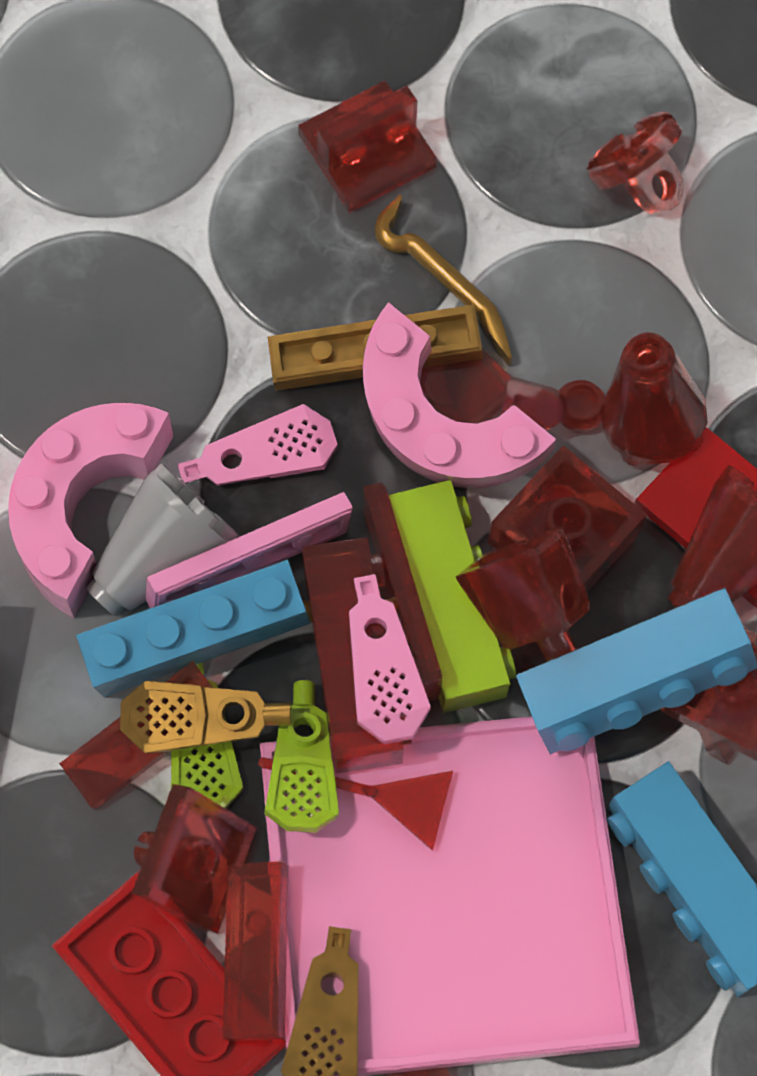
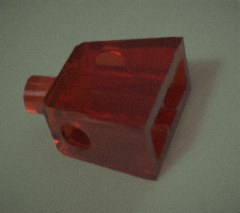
M562 526L485 553L456 576L459 585L503 647L511 650L537 642L547 662L578 650L568 629L589 611L590 601L567 535Z

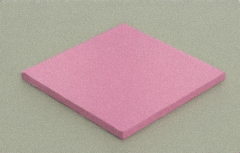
M532 716L419 727L413 739L383 744L369 732L329 736L339 809L338 818L318 832L310 833L286 831L266 816L286 1048L288 1047L312 958L325 952L329 926L352 929L348 955L359 964L357 1076L638 1047L640 1041L595 738L591 737L585 745L572 751L560 750L549 754ZM277 741L260 743L265 806ZM329 977L322 982L321 988L328 995H336L342 991L343 984L339 979ZM318 1028L314 1030L316 1034L320 1032ZM335 1031L331 1032L333 1036L337 1034ZM309 1035L305 1037L307 1041L311 1039ZM323 1038V1039H322V1042H323V1043H325V1042L327 1041L326 1038ZM340 1040L338 1043L342 1045L344 1042ZM315 1044L312 1048L315 1050L318 1047ZM333 1047L328 1049L330 1052L334 1051ZM305 1052L302 1055L306 1057L308 1053ZM321 1054L319 1057L322 1060L325 1056ZM338 1056L336 1060L339 1062L341 1058ZM314 1061L310 1063L311 1066L315 1065ZM330 1063L326 1065L328 1069L332 1067ZM304 1068L300 1070L302 1074L306 1072ZM321 1071L317 1072L318 1076L323 1074Z

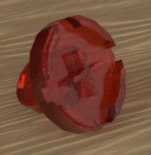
M658 112L637 121V124L634 125L637 132L633 135L624 137L621 133L611 138L593 155L587 167L589 172L587 174L599 190L610 189L623 183L637 205L643 211L650 214L674 209L679 205L684 194L683 177L668 154V151L680 139L682 128L671 113ZM654 175H657L663 184L664 191L661 199L653 190L652 182Z

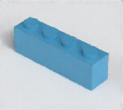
M286 560L77 634L76 637L92 686L103 697L140 685L144 681L160 678L189 666L311 624L290 564Z
M723 588L520 673L516 677L536 728L549 754H553L560 750L572 751L585 745L591 737L608 730L631 727L639 722L642 716L663 707L673 708L684 705L695 694L716 685L727 686L737 683L748 672L757 669V661L747 633L726 589Z
M668 761L614 796L607 808L611 814L607 818V822L619 842L625 847L632 844L644 863L639 867L649 886L657 894L664 891L676 908V911L672 913L674 921L683 935L690 942L697 939L710 959L706 961V966L713 979L724 991L731 988L738 998L757 985V885Z

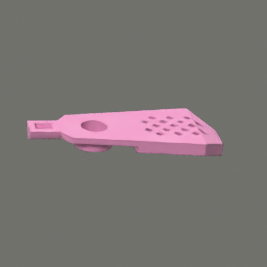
M302 404L210 443L204 447L200 458L177 465L181 479L186 483L207 477L219 486L265 477L276 478L322 470L338 449V444L330 420ZM231 454L238 455L242 459L241 464L233 469L226 468L222 464L223 459Z
M375 574L353 578L358 603L349 611L357 724L383 744L413 739L429 713L431 706L396 609L392 602L380 598ZM378 623L385 627L386 634L379 639H372L366 635L365 629L370 624Z

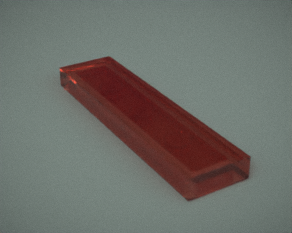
M382 482L364 486V513L390 602L394 604L427 698L429 701L437 700L439 695H441L442 673L386 486H383Z

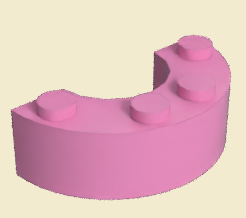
M388 302L378 316L368 337L363 361V383L376 429L387 447L403 464L423 477L438 483L451 480L453 487L484 488L507 483L525 475L541 464L554 451L556 438L515 405L498 418L478 424L455 422L438 413L424 397L420 386L421 370L432 350L430 336Z
M110 403L85 408L61 419L38 437L22 458L15 472L8 506L9 525L13 541L26 572L39 592L52 605L72 618H75L89 592L86 586L94 579L92 571L97 564L93 551L76 540L72 533L71 522L77 504L91 488L107 479L131 476L145 480L151 471L157 468L174 437L168 412L155 407L134 403Z

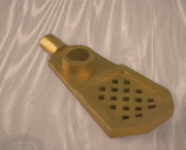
M144 681L125 697L120 704V730L146 755L257 738L265 726L291 725V703L265 704L260 695L253 691ZM167 698L169 701L164 704L163 701ZM183 698L184 701L180 704L179 701ZM151 699L153 702L149 705L147 702ZM232 705H240L244 709V717L237 724H229L225 721V711ZM175 706L177 709L172 712L171 709ZM191 706L192 709L188 712L186 709ZM167 714L169 717L164 720L163 717ZM183 714L184 717L180 720L178 717ZM152 715L153 718L149 721L147 718ZM190 721L192 725L188 728L186 725ZM143 722L145 725L140 728L139 725ZM159 722L161 725L156 728L155 725ZM175 722L176 725L172 728L170 725ZM151 730L153 733L148 736L147 733ZM167 730L169 733L164 736L163 733ZM183 730L184 733L180 736L178 733Z
M329 926L325 952L312 958L281 1068L282 1076H318L317 1072L319 1071L323 1073L320 1076H333L335 1073L339 1076H357L359 964L348 955L352 929ZM329 977H335L342 982L343 989L336 995H328L321 988L322 982ZM318 1028L320 1032L316 1034L314 1030ZM333 1031L337 1033L334 1036L331 1034ZM309 1035L311 1039L307 1041L305 1037ZM323 1038L327 1039L325 1043L322 1042ZM340 1040L344 1042L342 1045L338 1043ZM316 1044L318 1048L314 1050L312 1047ZM331 1047L334 1049L332 1052L328 1050ZM305 1052L308 1053L306 1057L302 1055ZM321 1054L325 1056L322 1060L319 1057ZM338 1056L341 1058L339 1062L336 1060ZM312 1061H314V1063H315L314 1066H311V1065H310V1063H311ZM329 1063L332 1066L330 1069L326 1067ZM304 1068L306 1072L302 1074L300 1070Z

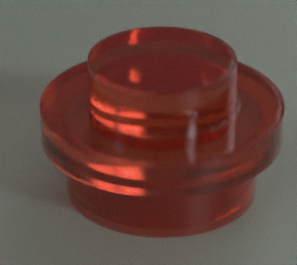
M575 380L565 384L557 392L554 401V412L558 421L567 429L576 432H586L596 428L603 421L607 411V400L603 391L587 380Z

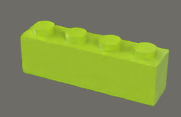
M451 480L388 495L387 515L443 714L506 698L510 686L509 680L516 678L515 665L509 647L500 648L494 628L501 627L500 614L494 596L485 597L480 578L486 577V567L479 545L470 547L465 528L471 527L472 521L465 496L456 497Z

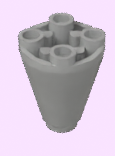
M161 463L143 481L92 571L94 579L86 586V589L105 609L118 617L125 609L132 611L146 602V582L148 576L234 540L239 535L216 513L213 514L203 504L205 501L185 481L180 480Z

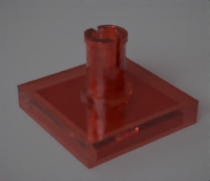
M173 784L155 832L145 831L137 840L142 844L150 846L148 849L135 846L134 859L141 866L132 894L200 930L218 934L257 827L191 787Z

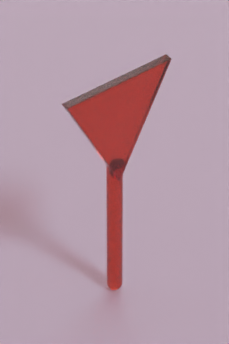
M262 757L259 759L258 764L261 768L272 771L274 759ZM453 770L373 786L335 776V784L337 789L372 798L433 851Z

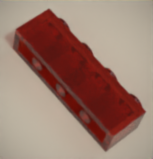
M368 537L303 546L304 575L336 774L403 764V746L412 745V739L383 744L357 724L349 611L358 603L353 578L375 574L378 587H385L381 554H370ZM373 623L367 626L365 633L372 639H379L386 634V629L381 624Z

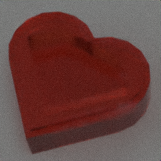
M513 377L508 380L502 414L515 405L544 430H548L564 420L568 404L565 396L553 387Z

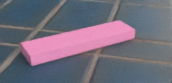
M342 492L147 577L146 601L149 607L153 608L277 564L339 537L348 531L353 507L345 493Z

